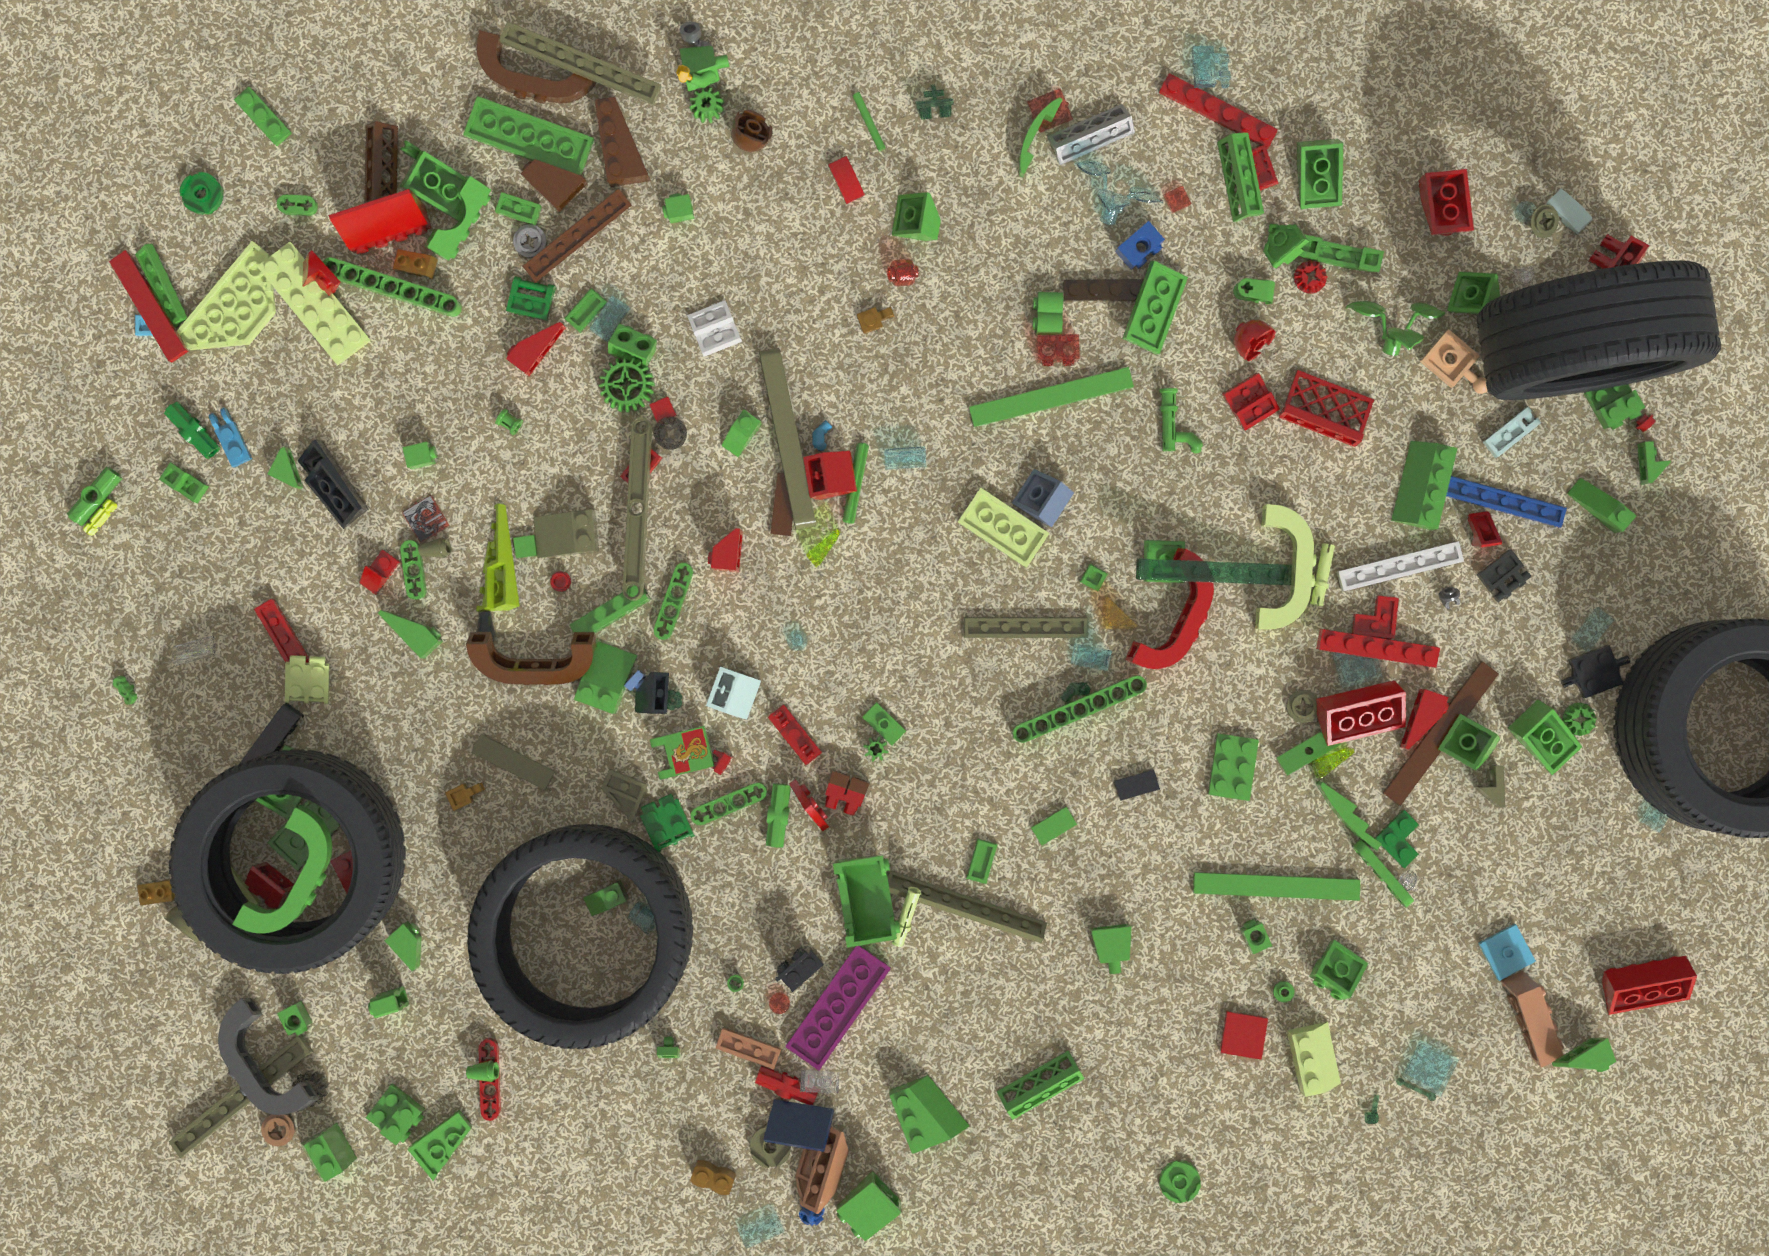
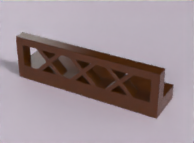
M378 121L366 125L364 203L381 198V192L386 189L389 195L397 193L398 126ZM383 129L391 130V140L389 142L383 137ZM385 148L391 154L389 162H386L382 156V151ZM385 168L390 174V181L387 183L382 177V171Z

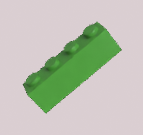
M1410 441L1391 521L1431 531L1439 528L1458 448L1439 443Z

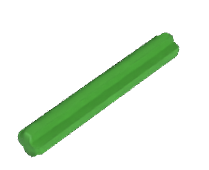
M858 443L856 447L853 469L857 492L847 494L842 519L843 522L849 524L855 522L869 445L866 443Z

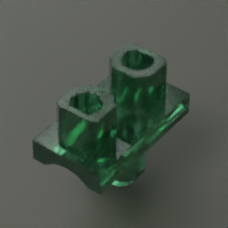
M931 84V91H923L924 98L932 97V100L915 101L921 120L932 119L931 107L938 106L940 118L951 117V105H954L953 98L937 99V96H944V89L936 90L935 84Z

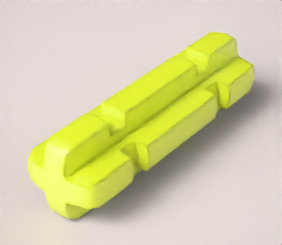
M107 499L102 504L103 508L100 507L92 516L90 523L87 522L83 527L87 534L93 536L98 531V526L101 527L109 518L110 512H114L117 508V504L114 501Z

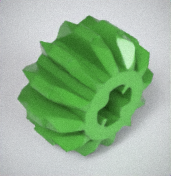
M712 87L708 89V92L705 91V88H701L702 93L694 91L696 98H690V103L693 105L689 108L691 112H694L693 116L695 119L700 117L701 123H704L706 118H708L709 123L712 124V117L714 116L716 119H719L720 115L718 113L724 112L722 107L724 100L720 98L719 91L714 93ZM707 102L708 104L710 102L711 106L708 108L705 106L704 108L703 103Z

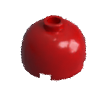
M1255 319L1246 323L1242 322L1236 328L1234 347L1243 359L1251 361L1262 353L1258 352V350L1265 343L1268 346L1271 344L1276 332L1268 323L1262 320Z

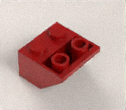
M851 451L823 452L803 457L810 498L823 500L857 492Z

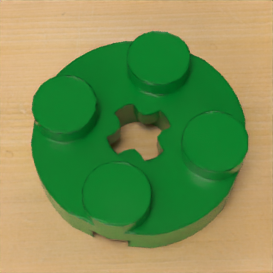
M197 172L198 174L187 176L180 186V196L184 206L199 215L212 214L220 207L223 201L224 189L220 182L205 172ZM206 189L205 197L199 198L200 195L197 192Z

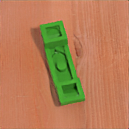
M1057 98L1047 105L1030 126L1020 151L1019 176H1024L1034 157L1027 150L1043 119L1052 122L1063 99Z
M1305 235L1309 242L1302 247L1304 252L1299 255L1301 257L1346 269L1368 272L1380 271L1384 251L1367 247L1360 249L1322 241L1323 238Z

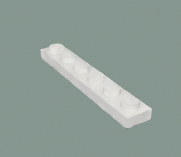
M1458 541L1338 571L1337 575L1341 591L1343 592L1464 562Z

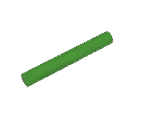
M860 92L853 95L854 101L880 152L886 149Z

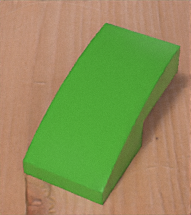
M171 462L159 478L167 486L197 504L209 488V486Z

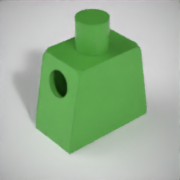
M1129 924L1090 928L1098 960L1100 963H1108L1109 974L1121 973L1120 961L1130 960L1132 929Z

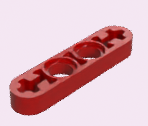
M486 1038L480 1043L478 1048L479 1063L492 1060L499 1065V1045L495 1039ZM487 1043L494 1047L490 1051V1058L495 1057V1059L483 1060V1057L486 1058L488 1056V1051L483 1048ZM500 1067L498 1079H494L492 1082L479 1080L480 1112L483 1119L487 1121L496 1119L501 1112ZM487 1084L494 1085L496 1089L495 1094H487L485 1086ZM496 1098V1101H492V1109H496V1111L491 1116L489 1112H486V1109L489 1107V1101L485 1102V1099L492 1100Z

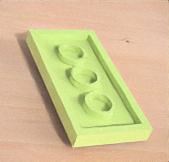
M982 488L979 489L957 522L1025 568L1028 567L1050 534Z

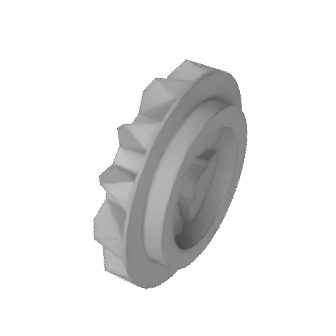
M532 224L520 227L513 237L516 251L528 258L535 256L545 248L547 243L542 229ZM526 234L532 239L537 238L533 241L534 248L529 244L525 245V242H527Z

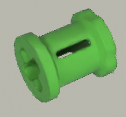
M505 408L498 415L495 424L498 426L502 425L510 431V434L515 435L523 424V420L515 418Z

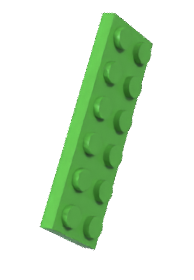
M479 96L475 100L463 133L469 139L531 161L537 159L581 176L594 143V138Z

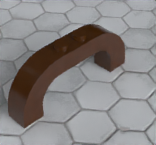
M479 30L476 50L483 71L493 84L506 92L513 93V96L516 98L526 99V97L534 98L535 102L546 104V101L570 103L583 98L597 83L575 73L565 80L552 81L509 71L500 62L503 45L499 41L501 36Z
M470 632L466 648L473 665L492 680L505 684L557 685L573 682L581 678L588 671L596 648L595 632H574L571 641L572 654L561 659H514L506 657L495 648L491 632Z

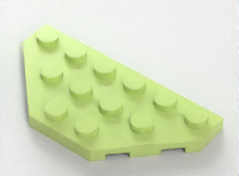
M251 241L177 330L188 349L199 350L250 345L276 314L274 287L257 267L271 255L255 242Z

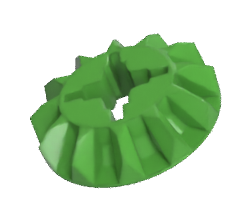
M1574 703L1564 711L1563 722L1573 735L1583 736L1589 734L1596 727L1597 717L1594 713L1595 710L1588 706V704ZM1580 713L1582 717L1588 718V720L1582 721V725H1580V722L1573 721V719L1580 716Z

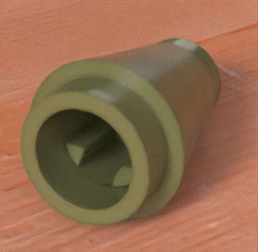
M441 537L420 544L418 550L421 557L446 558L447 555H451L452 547L449 539Z

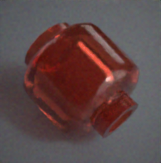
M911 259L893 260L890 266L887 267L888 281L892 282L895 287L913 285L915 278L919 276L918 266L914 265Z

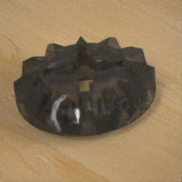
M665 417L656 424L654 437L657 444L662 448L674 450L684 444L687 438V429L680 419ZM664 426L670 430L678 428L674 433L676 441L671 437L663 439L667 434Z

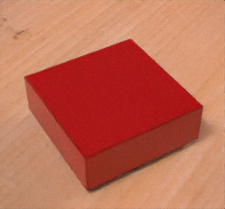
M668 396L649 404L658 424L677 416Z

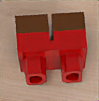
M832 770L825 793L827 795L825 807L836 810L838 801L842 800L847 802L843 813L854 816L858 806L861 807L870 782L852 776L847 793L845 794L850 775Z

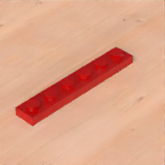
M1170 73L1159 91L1160 94L1235 133H1248L1250 141L1260 146L1265 144L1266 149L1270 147L1278 131L1275 127Z
M1321 628L1316 646L1318 650L1437 668L1440 647Z

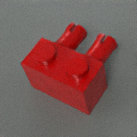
M1607 234L1600 246L1615 253L1616 257L1611 259L1595 250L1588 262L1602 269L1638 264L1645 256L1650 245L1632 235L1623 243Z

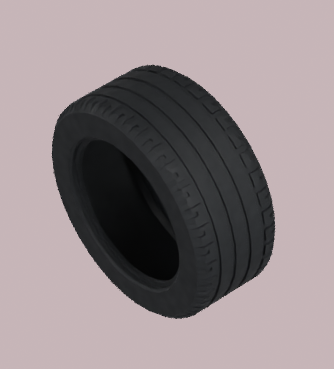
M1683 260L1630 264L1546 281L1513 291L1488 302L1477 314L1476 319L1488 393L1501 400L1555 397L1655 379L1689 370L1712 361L1721 350V341L1718 337L1719 328L1708 269L1697 262Z
M290 749L268 753L235 765L218 774L216 778L211 779L202 787V790L196 793L189 802L190 805L186 806L180 817L181 821L177 823L174 831V841H171L169 853L171 856V860H169L171 890L175 894L174 900L178 911L181 910L183 920H185L188 927L190 926L193 929L192 933L197 936L200 942L206 943L205 946L212 950L213 953L220 954V957L228 962H235L237 966L249 970L255 969L257 972L289 974L291 971L294 973L308 971L310 968L315 969L326 965L328 962H332L350 951L386 916V913L395 901V896L398 895L402 884L401 878L404 876L406 846L403 845L405 841L403 828H400L399 824L401 822L397 811L394 812L392 808L394 805L388 795L385 796L384 790L376 781L373 782L371 780L372 777L362 769H357L356 765L347 760L343 761L340 757L329 753L323 754L321 751H306L304 749ZM285 794L310 800L334 817L346 834L351 847L353 858L352 879L348 893L341 906L330 916L308 922H291L284 928L270 933H252L234 926L233 923L239 911L249 901L236 884L230 864L231 837L241 815L254 801L262 796Z

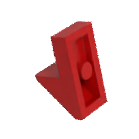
M311 250L303 262L302 287L315 280L320 289L330 296L336 292L341 282Z
M1489 511L1468 514L1467 519L1474 534L1472 546L1488 547L1502 545L1501 537Z
M382 550L371 566L366 565L364 567L359 583L377 595L400 561L385 550Z

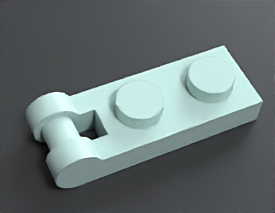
M1529 406L1483 441V444L1495 458L1503 454L1541 423L1538 417L1535 418L1532 415V410ZM1522 419L1528 422L1527 426L1521 421Z

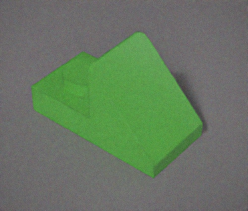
M1654 441L1639 443L1637 446L1641 485L1650 484L1657 479L1671 461L1655 462L1657 450L1654 446Z

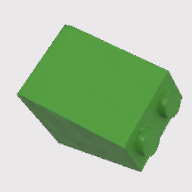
M337 1122L300 1143L320 1180L323 1182L342 1173L357 1159Z
M872 1171L837 1205L836 1211L838 1213L836 1215L843 1223L847 1222L852 1227L851 1231L857 1238L861 1237L866 1241L902 1213L901 1200Z

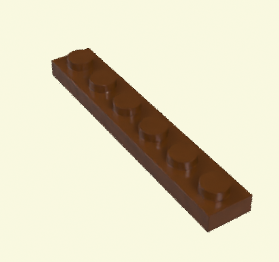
M618 188L522 265V267L536 283L631 207V203Z

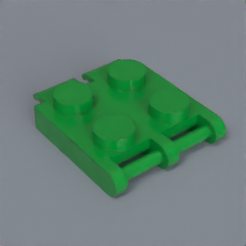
M672 793L658 799L660 807H657L655 801L641 807L643 814L640 817L654 848L658 852H661V849L669 845H677L678 841L695 836L679 798L674 800ZM685 831H688V833H686V834H683V835H681V836H679V837H677V838L675 837V836H677V835H679V834H681V833H683V832H685ZM671 838L670 841H668V842H666V843H664V844H662V845H658L659 843L664 842V841H666V840H668V839Z

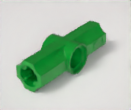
M176 401L165 409L164 414L179 429L178 433L188 443L193 444L203 457L210 459L219 452L221 447L206 432L207 428H203L199 424L200 421L192 417L182 404Z

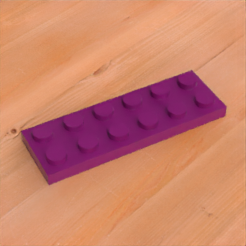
M861 945L855 946L785 1047L820 1071L886 977L891 967Z

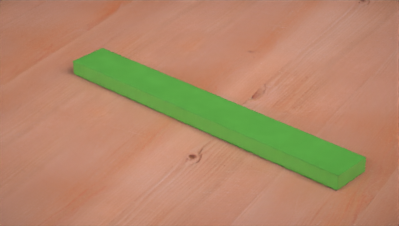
M1126 367L970 406L969 411L973 426L978 427L1130 389L1134 385L1130 369Z
M1194 872L1193 893L1360 901L1361 880Z

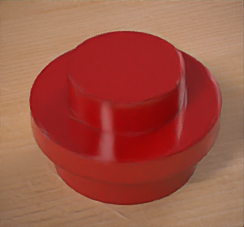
M1652 413L1641 415L1635 421L1637 423L1635 428L1637 430L1640 429L1642 432L1648 430L1656 422L1653 418L1654 415Z
M558 571L550 579L551 587L555 591L564 592L571 586V577L566 572Z

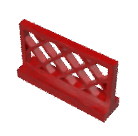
M1297 370L1279 418L1356 447L1362 442L1363 432L1374 399ZM1299 377L1307 379L1310 387L1301 390L1298 385ZM1322 385L1327 388L1329 394L1320 398L1316 387ZM1312 390L1316 400L1307 403L1303 393ZM1339 393L1345 394L1348 402L1339 405L1335 395ZM1299 395L1303 405L1300 407L1291 405L1292 398ZM1331 397L1335 408L1327 411L1322 400ZM1359 400L1368 403L1366 409L1360 413L1354 402ZM1318 403L1323 413L1316 415L1312 413L1309 406ZM1350 405L1355 415L1346 418L1341 408ZM1337 410L1342 420L1339 422L1332 421L1329 413ZM1357 418L1360 424L1359 430L1351 428L1348 421Z

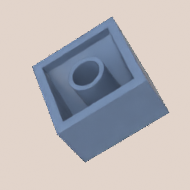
M1033 469L1012 504L1038 521L1052 527L1074 492L1061 481Z

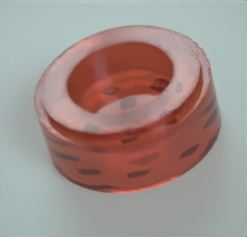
M778 992L772 995L769 1007L774 1013L783 1014L789 1009L790 999L785 993Z

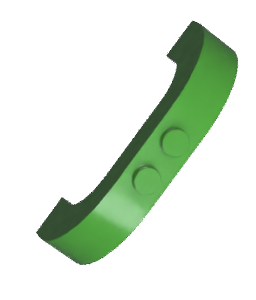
M302 805L295 807L285 826L302 836L309 849L308 860L285 903L278 909H264L248 901L239 911L233 923L234 926L252 933L274 932L290 924L304 911L307 905L310 906L317 895L314 893L317 885L321 886L327 876L324 872L332 855V839L324 821L310 809Z

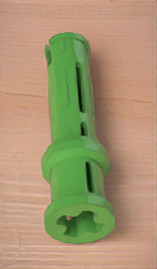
M1162 388L1159 389L1161 393V406L1159 410L1162 412L1163 417L1162 451H1176L1175 412L1178 410V406H1176V393L1178 389Z

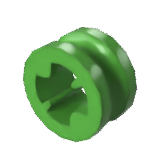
M405 140V146L401 147L400 150L415 159L417 157L416 154L421 150Z

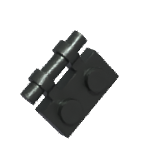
M1510 549L1479 572L1477 577L1488 591H1492L1495 588L1498 589L1499 592L1493 598L1499 603L1504 598L1510 597L1512 595L1511 592L1524 586L1526 581L1531 578V575L1528 571L1522 574L1518 572L1524 565L1512 549ZM1511 576L1513 581L1506 586L1504 581Z

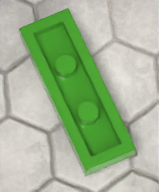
M249 86L234 99L275 146L280 145L292 134Z

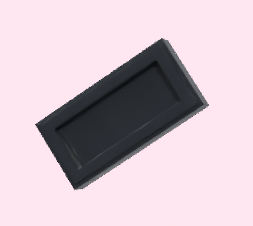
M1154 769L1114 780L1120 801L1160 790Z

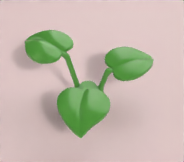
M1357 301L1346 306V309L1351 308L1362 315L1369 317L1380 316L1382 318V339L1385 340L1382 351L1392 356L1399 355L1401 345L1411 350L1416 344L1423 341L1424 337L1422 334L1409 329L1417 316L1439 318L1446 313L1426 303H1414L1410 309L1415 312L1405 329L1391 327L1387 331L1386 315L1383 313L1385 308L1371 301Z

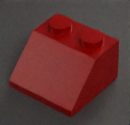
M735 528L713 547L712 552H709L708 564L711 565L713 570L739 572L743 531L740 528Z
M268 862L252 866L245 880V884L249 887L248 890L254 895H260L265 899V904L273 909L283 906L295 885Z

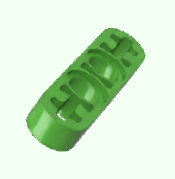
M680 563L674 569L654 626V635L658 639L666 640L673 634L694 573L693 568L687 563ZM684 566L690 572L688 576L685 575L683 581L687 582L686 586L674 582L675 578L680 580L681 574L678 571L683 569ZM675 586H680L683 589L682 596L678 598L673 597L671 593L672 588ZM669 605L676 608V614L673 617L665 615V608ZM662 617L666 620H673L672 625L667 623L666 629L669 630V633L664 634L663 637L660 636L661 632L658 631V628L663 627L665 623L661 621Z
M756 782L693 809L691 820L696 825H704L757 803L766 797L767 788L764 784ZM755 786L763 789L761 797L758 798L757 795L751 796L752 801L748 802V796L744 790L748 789V793H751L755 790ZM735 794L743 795L744 803L742 805L734 804L733 797ZM716 802L724 803L725 811L723 813L715 812L714 804ZM709 805L710 812L714 817L710 818V814L703 817L704 821L696 819L697 810L703 813L708 810L706 806Z
M1359 840L1352 848L1368 866L1370 865L1374 869L1373 872L1388 885L1389 891L1407 908L1414 902V899L1363 841Z

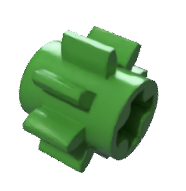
M878 736L877 741L869 738L870 745L863 746L868 749L865 756L871 755L872 762H874L875 757L883 760L882 754L889 752L883 747L887 745V742L881 743L880 736ZM875 743H878L879 748L882 749L881 752H877V755H874L873 750L870 749L871 746H875Z

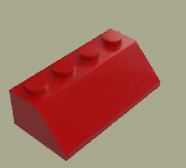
M1395 680L1316 699L1317 718L1327 746L1406 727V692Z
M1672 956L1664 960H1651L1648 963L1631 964L1627 967L1610 968L1604 971L1602 986L1608 1015L1690 1000L1697 974L1687 956Z

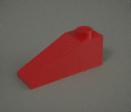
M558 322L518 342L516 346L513 345L508 350L506 359L530 376L566 327L561 322Z
M1419 689L1400 748L1410 749L1447 712L1449 697L1426 689Z

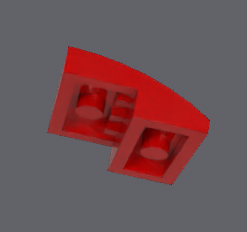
M1257 372L1222 393L1223 398L1244 431L1280 410L1272 392L1268 391L1260 373Z

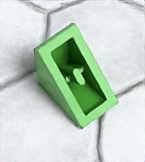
M286 447L280 448L268 475L294 488L302 489L303 485L291 449Z

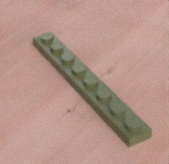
M508 21L499 39L500 43L653 106L662 88L661 84Z
M891 870L889 871L888 883L890 893L906 898L908 888L916 887L921 891L918 899L919 903L1042 943L1047 922Z
M299 1035L260 1066L259 1069L270 1086H272L309 1056L313 1050L303 1036ZM239 1084L169 1141V1144L179 1158L189 1154L251 1103L247 1096L241 1093Z

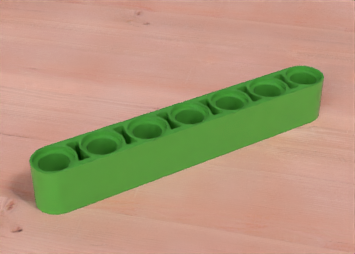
M329 257L322 261L329 269L332 265L337 266L333 274L342 283L450 317L458 316L462 311L461 303L452 295ZM356 271L355 278L349 279L350 273ZM372 277H376L375 284L369 286V280ZM392 283H395V284H396L395 290H393L392 292H389V291H388L389 285L392 284ZM415 289V295L412 298H408V292ZM430 296H435V301L432 304H427V299ZM455 302V307L448 311V303Z
M1130 676L1017 724L1012 729V736L1020 743L1033 740L1143 693L1147 687L1146 680L1141 676ZM1134 679H1138L1141 682V687L1137 691L1131 687V682ZM1115 687H1119L1122 690V695L1118 699L1112 696V690ZM1096 695H1100L1103 698V703L1099 707L1093 704V698ZM1077 703H1081L1084 706V711L1080 715L1074 712V706ZM1058 711H1062L1065 714V720L1062 723L1055 721L1054 717ZM1040 719L1046 722V728L1043 731H1038L1035 727L1036 722ZM1021 727L1027 730V736L1024 739H1019L1016 735V731Z

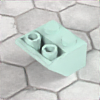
M720 667L706 706L747 720L761 680L725 667Z

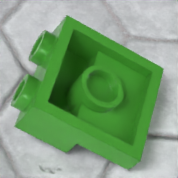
M1629 384L1584 393L1603 429L1611 427L1614 430L1624 424L1622 420L1628 417L1632 420L1642 415L1641 410L1646 408L1637 391H1632Z
M1334 939L1330 941L1322 958L1317 960L1309 977L1314 979L1313 984L1317 987H1325L1331 991L1330 995L1334 999L1345 1000L1351 998L1369 963Z
M392 1083L366 1116V1119L381 1130L380 1134L394 1145H397L400 1141L404 1143L411 1135L409 1129L412 1125L417 1126L424 1118L422 1112L425 1108Z

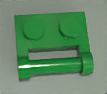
M515 276L506 311L548 322L556 285H543L522 280V277ZM524 288L546 293L545 298L519 293V289Z

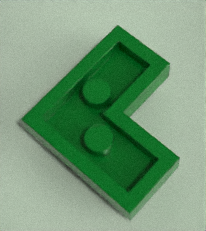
M1402 810L1374 839L1382 843L1381 847L1404 869L1419 855L1405 840L1419 824L1405 810Z

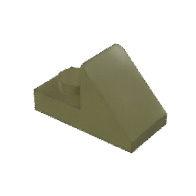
M1489 765L1486 778L1490 782V786H1474V788L1494 806L1506 808L1504 766Z

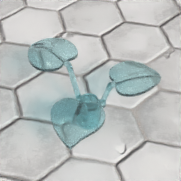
M1093 160L1075 162V165L1083 172L1103 178V189H1099L1097 195L1103 207L1100 221L1105 224L1114 225L1118 214L1122 213L1124 207L1131 204V198L1146 203H1163V200L1155 192L1144 187H1131L1129 189L1130 193L1127 196L1107 190L1106 174L1111 173L1108 166Z

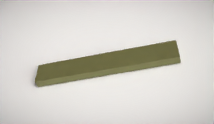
M964 617V638H1088V617Z

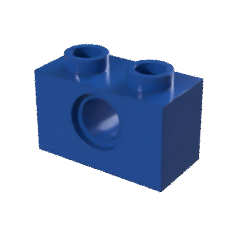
M1148 221L1123 242L1115 252L1130 270L1135 267L1139 269L1147 262V256L1151 253L1154 256L1163 248L1161 244L1165 239ZM1136 244H1144L1146 251H1139L1136 248Z

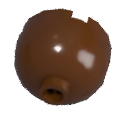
M744 110L743 113L738 112L733 119L730 127L731 139L743 151L750 153L758 152L770 141L773 134L772 126L769 125L768 127L765 123L766 118L761 114L751 110Z

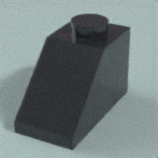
M649 673L636 691L635 713L667 714L669 673Z

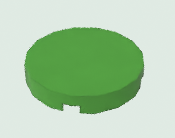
M1183 1160L1173 1161L1162 1169L1159 1176V1186L1167 1199L1175 1203H1182L1194 1199L1200 1190L1201 1180L1197 1169L1191 1163Z

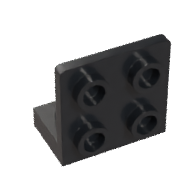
M809 946L805 948L799 947L792 954V960L789 962L787 960L783 961L775 971V980L777 982L782 980L792 992L824 965Z

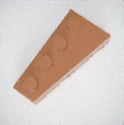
M1524 971L1500 980L1502 986L1510 993L1507 998L1515 1012L1518 1013L1515 1018L1520 1028L1526 1031L1522 1034L1533 1060L1541 1068L1552 1064L1553 1061L1563 1056L1562 1050L1564 1046L1557 1037L1556 1032L1558 1028L1551 1019L1550 1014L1552 1010L1545 1001L1544 996H1546V992L1543 986L1537 984Z

